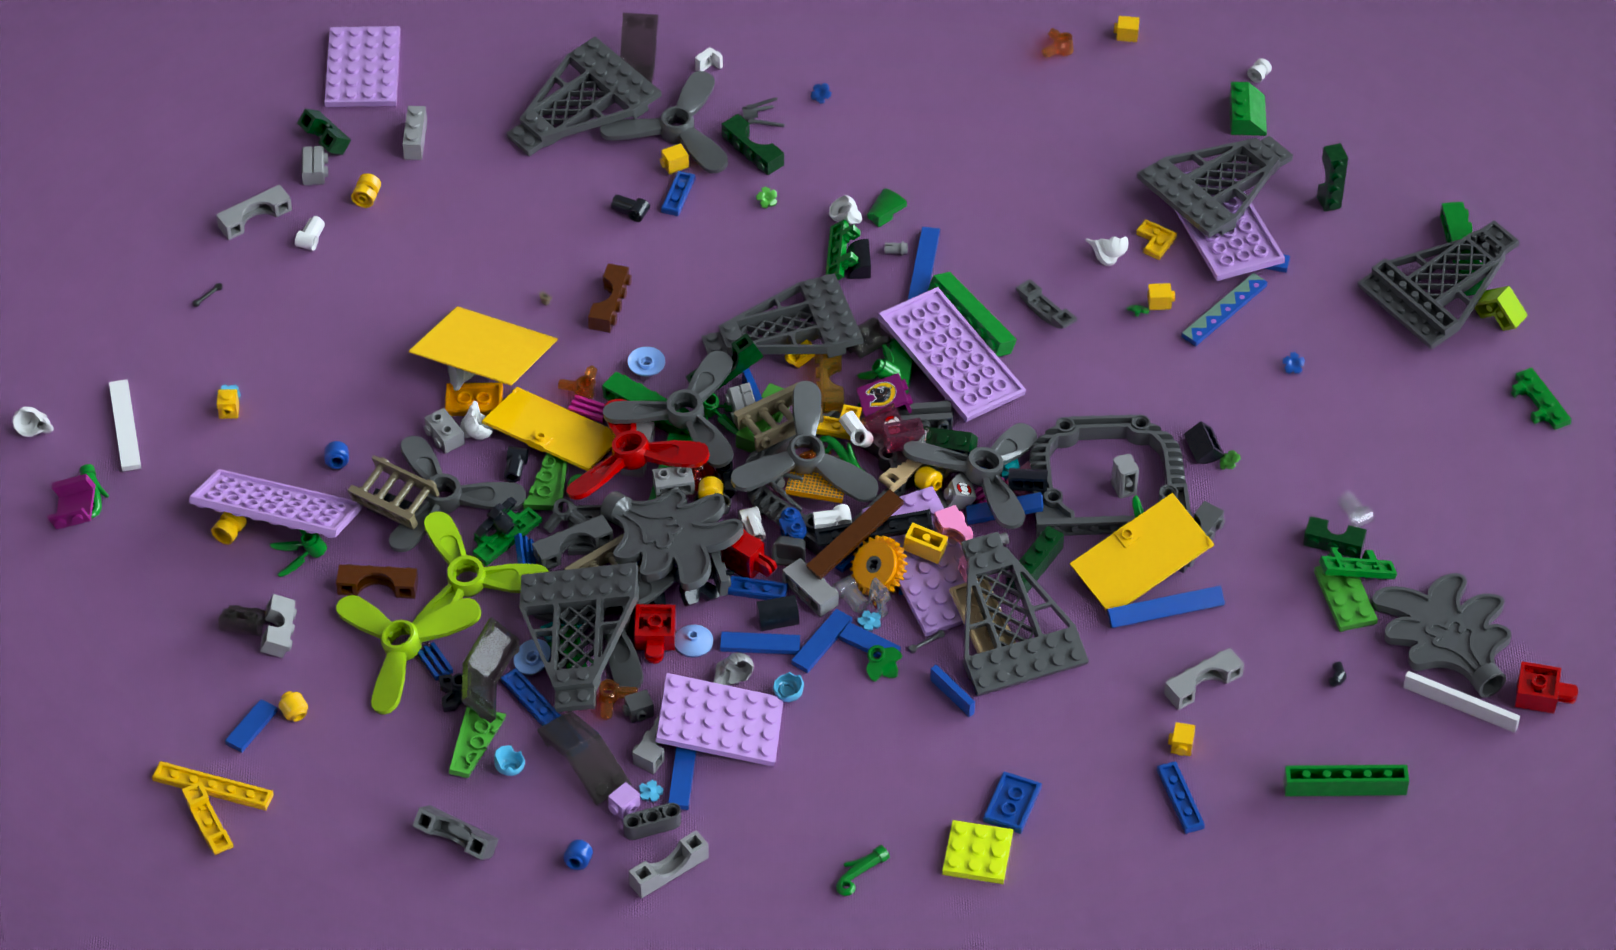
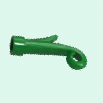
M826 435L819 438L823 445L824 442L828 443V447L825 448L826 454L834 449L841 460L862 469L857 462L850 442L847 443L846 450L838 440Z
M85 464L79 468L80 475L87 474L96 485L92 519L101 512L102 502L100 494L105 498H108L109 494L98 482L94 466L92 464Z
M879 845L870 854L854 861L845 862L844 867L851 868L837 881V892L842 896L852 895L856 890V886L851 880L875 865L882 864L888 860L890 855L883 845Z

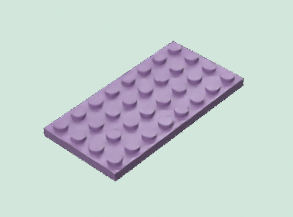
M1222 168V171H1231V169ZM1209 176V179H1219V178H1220V177H1212V176ZM1222 177L1221 180H1232V178ZM1208 185V188H1219V186ZM1221 186V189H1227V188H1228V187H1225V186ZM1236 196L1222 205L1235 214L1243 204V201ZM1252 203L1236 223V228L1224 235L1217 233L1210 238L1206 237L1175 211L1217 281L1285 263L1283 253Z
M938 287L879 313L878 319L942 395L948 401H951V405L965 422L1025 395L1026 389Z
M218 469L189 498V503L199 508L207 507L214 509L216 512H228L234 516L250 517L252 520L267 521L272 525L280 524L287 526L289 529H301L311 534H322L327 538H336L363 507V505L351 499Z
M933 486L900 496L904 504L891 516L930 509L933 523L934 512L942 510L944 507ZM869 507L862 509L861 514H863ZM933 524V529H932V531H935V532L938 533L936 527H935L934 524ZM906 534L890 538L900 543V547L903 548ZM948 538L946 550L939 564L904 551L903 554L907 555L904 561L908 565L905 566L907 573L903 574L904 580L899 582L900 589L925 637L936 634L939 630L945 631L964 624L949 591L951 587L965 583L958 570L959 559L964 555L960 543Z

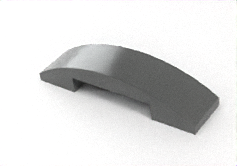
M1031 279L1016 287V291L1028 307L1048 324L1064 329L1077 321V317L1066 308L1061 310L1042 294V288Z

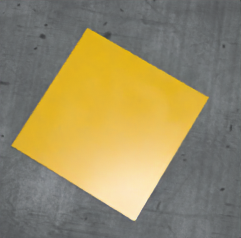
M457 306L409 350V353L512 386L558 338Z

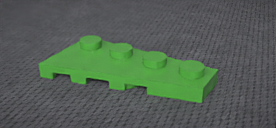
M546 453L540 472L537 473L534 485L529 490V496L524 501V509L530 507L532 510H552L558 499H564L568 462Z
M467 705L449 774L464 778L470 777L504 722L506 714Z

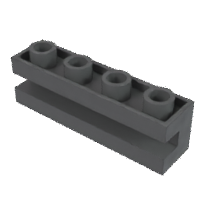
M951 401L913 403L910 405L911 413H908L906 406L903 405L875 415L876 430L886 435L884 433V420L891 415L897 416L900 419V430L896 434L917 433L918 426L953 430Z

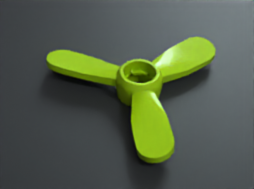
M441 511L432 512L426 516L424 527L435 549L449 565L447 570L448 585L424 607L412 623L414 624L435 610L463 597L474 596L482 591L483 588L520 593L521 576L523 574L549 571L546 567L539 564H504L484 567L479 559L466 555L461 535L452 518L447 513ZM471 571L477 574V577L469 582L456 580L457 576L463 572Z
M356 595L343 597L336 605L337 614L342 620L365 633L381 639V645L387 654L377 677L371 699V706L378 714H388L397 708L405 682L406 661L418 654L422 647V642L446 637L476 624L481 617L479 604L471 598H462L445 605L414 624L407 620L391 622L379 609ZM410 635L405 643L392 645L397 637Z

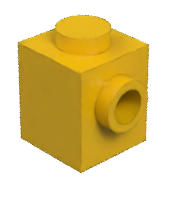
M1119 16L1118 23H1114V33H1117L1116 41L1137 42L1140 17Z
M681 143L661 150L662 158H660V164L662 168H666L669 174L689 168V155Z
M1171 283L1148 284L1147 299L1149 310L1171 309L1172 302H1175V291L1171 290Z
M237 389L218 390L217 409L219 419L238 418L239 399Z
M1175 723L1174 733L1169 734L1168 745H1172L1171 753L1180 756H1191L1196 725Z

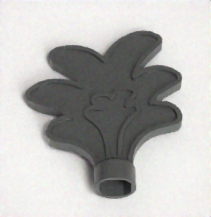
M679 489L670 490L660 497L648 501H635L618 491H613L605 497L601 505V515L603 514L607 521L620 526L624 530L621 542L613 551L615 562L618 564L635 563L642 559L639 571L642 580L645 582H653L664 578L671 572L675 564L679 570L681 587L685 591L698 589L709 579L711 574L709 553L730 547L744 533L743 524L738 519L716 522L725 511L724 497L720 493L710 494L687 504L685 493Z
M1459 573L1447 574L1435 580L1430 586L1427 595L1414 589L1398 586L1381 588L1375 592L1372 597L1373 609L1399 617L1392 620L1386 626L1384 640L1390 645L1411 647L1408 655V664L1413 670L1447 668L1457 671L1470 681L1481 697H1490L1504 686L1506 676L1495 664L1494 658L1509 645L1511 631L1506 626L1491 624L1504 609L1505 600L1502 596L1489 593L1479 594L1460 605V600L1466 591L1467 579Z

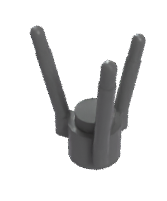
M777 97L742 107L743 117L750 124L785 126L784 123L754 119L758 117V111L774 108L773 105L758 106L776 101Z
M786 473L766 484L781 494L799 511H802V508L782 488L785 485L784 477L800 481L804 479L803 477Z

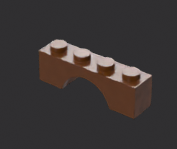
M607 264L603 275V289L607 290L611 296L602 302L593 303L588 316L589 329L611 333L612 327L616 326L617 313H620L622 310V299H626L627 286H630L632 281V275H629V267Z
M339 564L336 580L337 594L357 596L361 590L368 586L384 585L394 592L396 598L416 599L418 586L417 568Z

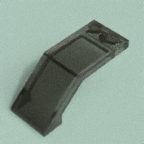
M623 13L620 57L653 84L659 15Z
M492 617L488 619L463 662L462 701L465 706L472 708L479 717L487 720L489 723L496 719L497 682L511 658L519 652V639Z
M568 711L537 729L546 746H552L568 760L596 806L608 800V796L625 782L630 786L632 785L601 735L573 711Z

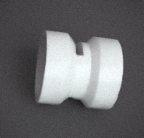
M1259 58L1248 69L1247 74L1252 81L1260 83L1272 68L1267 60Z

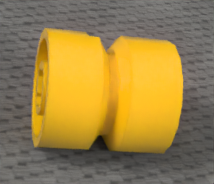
M365 173L360 175L351 195L352 201L363 208L371 207L381 187V181L372 174Z
M224 512L220 520L212 527L211 533L219 542L230 545L238 536V532L247 524V520L244 516H234L232 513Z

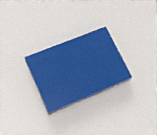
M1003 771L984 814L983 822L997 827L1013 829V832L1022 834L1042 788V783Z

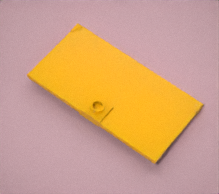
M516 387L510 395L482 420V424L586 471L593 468L612 449V441L615 438L610 428L520 387Z
M1171 493L1072 561L1070 566L1107 612L1109 608L1132 603L1212 548L1214 543L1176 496Z

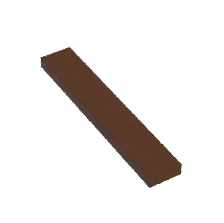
M889 489L806 565L807 569L821 580L904 504V501Z

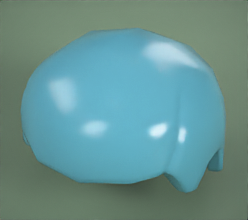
M791 672L780 675L773 685L775 695L784 702L796 701L801 697L804 689V682L799 674L794 675Z
M511 745L501 746L495 751L494 764L499 773L506 776H515L524 769L525 759L521 751L515 752Z

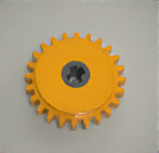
M876 535L875 539L870 537L869 542L863 541V546H858V552L853 554L855 558L851 560L853 567L850 568V571H853L851 578L855 579L853 584L858 586L857 590L862 591L863 594L874 598L876 596L882 598V595L888 596L889 591L895 592L894 587H900L899 582L904 580L903 574L907 573L905 566L908 563L904 561L907 555L903 554L904 548L900 547V543L884 535L882 537Z

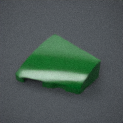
M885 188L876 199L867 217L879 228L893 220V214L907 207V201L896 192Z

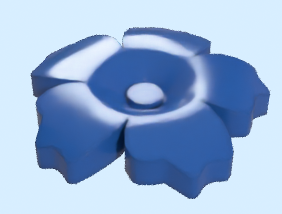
M826 83L822 85L815 84L813 86L815 91L811 92L812 100L816 99L820 104L825 103V99L831 97L832 94L831 91H828L830 89L829 85Z
M1291 352L1290 357L1286 356L1282 359V363L1286 365L1284 367L1286 373L1290 374L1293 371L1294 374H1300L1303 371L1301 366H1304V357L1299 358V354L1296 352Z

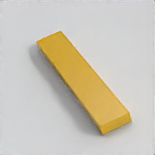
M162 761L159 762L152 776L155 782L182 789L201 782L208 796L265 811L274 795L272 790Z

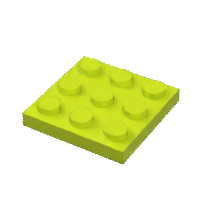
M953 820L942 875L1004 884L1013 829Z

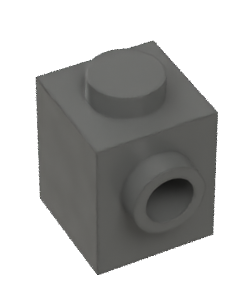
M647 689L624 696L622 710L625 717H629L631 723L643 721L654 716V704Z

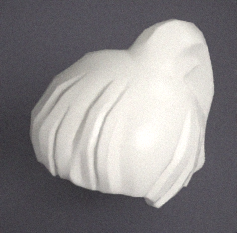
M848 195L837 198L829 208V215L834 221L840 222L845 219L849 224H857L862 221L861 213L857 210L855 201Z
M1126 236L1122 238L1111 237L1109 240L1102 238L1099 240L1085 239L1092 246L1097 259L1105 266L1115 264L1118 257L1126 252L1129 244Z
M475 400L462 419L460 428L464 431V438L471 437L483 440L491 436L493 428L482 424V420L486 416L480 413L478 403Z
M33 407L20 408L14 413L12 418L14 429L25 437H33L39 433H51L54 430L47 415Z

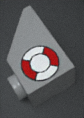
M962 471L944 490V498L948 507L956 505L958 509L966 510V506L972 505L976 499L973 485Z

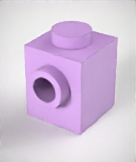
M625 782L608 796L610 812L618 815L621 819H624L630 813H634L640 806V793Z

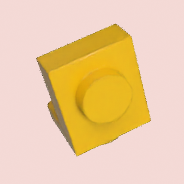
M806 339L800 345L812 344V342ZM785 354L784 358L787 363L800 368L815 357V354Z

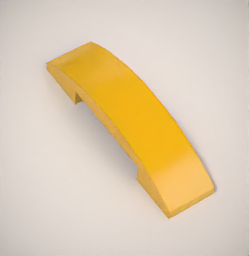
M198 782L182 789L193 818L213 854L217 855L233 848L234 845L209 802V797L202 783Z

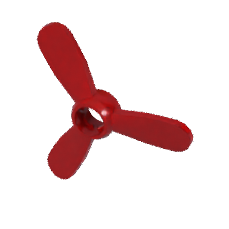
M614 399V400H610V401H608V402L604 405V407H605L607 404L611 403V402H615V401H626V400H624V399ZM607 422L615 436L612 441V455L574 480L567 487L566 492L569 498L573 500L586 498L608 482L621 469L636 470L643 467L647 462L671 467L697 468L708 461L710 456L709 449L706 444L696 441L648 442L644 433L637 431L636 423L613 424Z

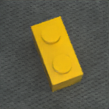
M912 522L904 538L903 548L904 551L939 564L946 550L948 537Z

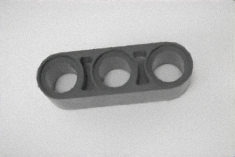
M667 803L626 815L623 819L624 836L629 840H637L678 828L681 824L680 806L676 803Z

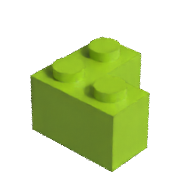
M1510 286L1486 290L1474 307L1481 319L1494 316L1503 331L1517 328L1528 316Z

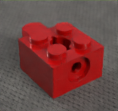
M745 529L743 535L736 543L720 550L721 561L725 563L727 568L742 577L754 578L759 572L769 577L777 569L776 562L764 554V542L747 533Z
M636 604L635 650H645L647 662L659 663L663 660L664 650L675 651L676 605Z
M1521 661L1514 707L1555 714L1557 702L1568 704L1576 702L1579 692L1578 687L1573 684L1560 682V667Z

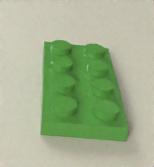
M1321 566L1314 567V574L1339 632L1377 624V616L1359 577L1325 575Z

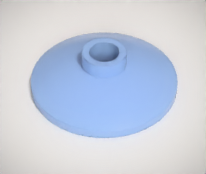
M640 347L629 355L628 366L637 375L653 376L664 368L665 356L654 347Z
M701 625L684 626L675 634V648L686 657L703 656L713 646L711 632Z
M533 639L523 643L514 655L515 667L518 671L527 675L538 673L545 668ZM537 639L546 661L549 662L551 658L550 646L544 640Z

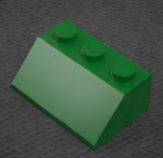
M1231 82L1229 94L1231 135L1267 136L1265 95L1249 82Z

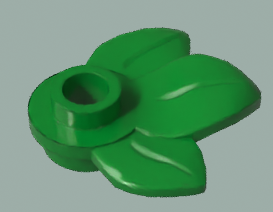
M872 646L867 653L869 663L866 668L871 680L876 682L881 675L888 678H897L898 666L896 661L903 657L900 651L894 647ZM876 652L881 653V657L878 659L874 658Z

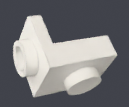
M711 47L699 53L695 57L696 71H705L711 65L721 69L723 67L722 55Z

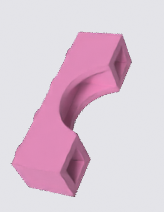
M956 505L934 512L933 524L938 533L960 544L962 541L973 539V531L970 526L967 527L964 514L958 510ZM963 555L959 559L958 570L966 583L967 562Z

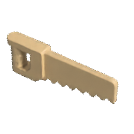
M906 460V463L902 462V465H898L897 468H889L878 480L894 492L925 464ZM889 478L895 479L896 482L894 483Z

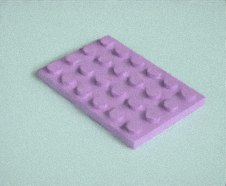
M400 26L330 27L325 107L396 106Z
M666 673L655 742L774 767L783 700L775 695Z

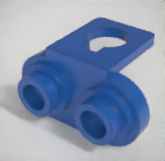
M793 507L784 509L779 519L781 536L803 539L807 534V528L800 512Z

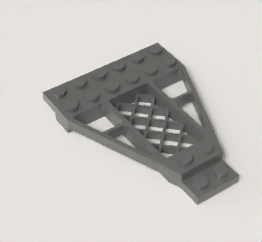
M594 36L566 55L520 117V124L507 132V138L524 153L531 156L541 148L552 145L563 137L628 117L636 119L649 110L648 105L661 97L662 94L656 86ZM570 64L581 75L566 83L560 76ZM555 83L562 87L545 98ZM585 88H594L593 91H584ZM571 97H580V99L571 100ZM583 97H592V100H583ZM614 103L623 109L606 116L601 113ZM557 106H566V109H557ZM578 106V109H569V107ZM543 115H552V118H543ZM564 115V118H555V116Z
M1267 136L1260 141L1257 138L1164 157L1137 172V179L1206 237L1210 238L1217 233L1224 235L1236 228V223L1268 179L1280 167L1292 161L1293 154L1271 136ZM1221 154L1220 156L1214 158L1211 161H1205L1203 159L1205 157ZM1193 160L1200 167L1185 174L1173 164ZM1236 161H1247V164L1236 163ZM1222 168H1223V169H1233V172H1232V171H1222ZM1235 169H1236V170H1246V173H1244V172H1235ZM1209 176H1212V177H1220V178H1219V179H1209ZM1221 178H1232V180H1221ZM1234 178L1242 179V180H1241V181H1234ZM1208 185L1219 186V188H1208ZM1221 186H1225V187H1228V188H1227V189H1221ZM1255 186L1249 195L1244 193V191ZM1237 196L1243 201V204L1233 214L1222 204Z
M1493 220L1481 230L1471 232L1462 239L1392 260L1384 258L1371 267L1372 272L1358 281V287L1432 350L1462 328L1504 263L1505 255L1519 246V240ZM1464 250H1469L1471 252V254L1460 253ZM1438 255L1428 263L1424 260L1425 258ZM1457 260V264H1449L1447 262ZM1459 260H1470V264H1459ZM1473 260H1481L1483 264L1472 263ZM1415 261L1422 266L1409 276H1406L1397 268L1398 266ZM1437 269L1443 270V273H1433V272L1436 271ZM1445 270H1456V274H1445ZM1459 270H1469V274H1458ZM1485 278L1472 299L1464 294L1465 291ZM1423 279H1429L1428 283L1418 282H1420ZM1431 279L1442 280V284L1431 283ZM1455 280V284H1444V281ZM1430 290H1441V294H1430ZM1456 298L1461 299L1468 305L1459 320L1444 308L1445 305Z
M835 273L798 282L718 326L719 332L701 336L707 355L713 351H723L729 356L732 351L731 344L746 334L747 331L751 332L748 335L762 354H827L828 358L846 354L847 347L864 343L862 334ZM797 293H801L804 300L802 303L786 307L780 305L781 302ZM773 306L777 307V309L766 311ZM806 339L809 341L820 339L822 344L797 345Z
M999 532L961 542L960 545L967 562L964 655L962 663L968 679L972 682L976 696L1089 663L1076 625L1009 549L1003 546ZM999 573L996 580L989 577V575ZM1020 573L1046 603L1036 606L1031 604ZM1001 574L1011 578L1008 586L998 581ZM983 579L993 584L990 591L980 587ZM1013 580L1015 582L1017 590L1010 587ZM995 585L1006 590L1003 597L992 593ZM971 587L984 621L970 624ZM1007 592L1018 596L1015 604L1004 599ZM989 597L1000 602L997 609L986 604ZM1020 598L1024 608L1017 605ZM1002 603L1012 608L1009 615L999 611ZM1051 607L1068 628L1043 634L1034 612ZM1014 609L1025 614L1021 622L1011 617ZM989 611L994 613L992 618L990 616ZM995 615L1006 619L1003 627L993 623ZM1026 616L1028 617L1030 626L1023 623ZM1008 621L1019 626L1016 633L1005 629ZM986 626L994 649L969 655L970 630ZM1021 627L1031 632L1029 639L1017 635ZM996 629L1001 631L999 636L997 635ZM1002 633L1013 638L1010 645L999 640Z
M636 562L523 574L521 576L520 610L555 689L556 712L596 709V691L601 683V675L635 604H639L638 565ZM626 605L620 620L603 622L604 607ZM591 610L595 614L587 620L584 616ZM572 612L576 616L568 622L565 618ZM554 613L552 627L532 628L528 618L529 615ZM579 620H582L584 624L579 629L574 627ZM561 622H563V623L565 624V626H564L562 629H561ZM589 627H591L594 630L592 633H590L588 636L583 634ZM570 629L573 630L574 633L569 638L564 636ZM615 629L602 655L603 631ZM552 636L551 662L546 661L537 637ZM580 636L584 640L577 646L573 642ZM560 638L565 641V642H564L563 644H561V645H560ZM588 644L592 645L593 648L587 653L582 650ZM569 646L574 648L568 655L563 653ZM580 653L583 657L578 662L573 661L572 659ZM560 655H561L564 659H562V660L559 662V657H560ZM588 660L592 663L589 667H581ZM568 662L573 665L570 669H562Z

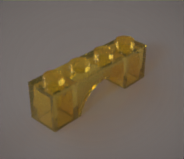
M815 354V364H819V367H815L816 378H819V381H816V385L821 391L823 414L831 411L841 413L844 405V389L831 382L829 378L841 371L842 357L839 355L828 358L827 354Z

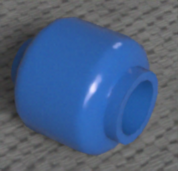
M333 441L326 445L324 460L328 467L341 469L348 464L349 449L345 443Z
M573 840L566 848L563 856L564 862L573 870H583L588 866L592 858L593 849L586 841Z

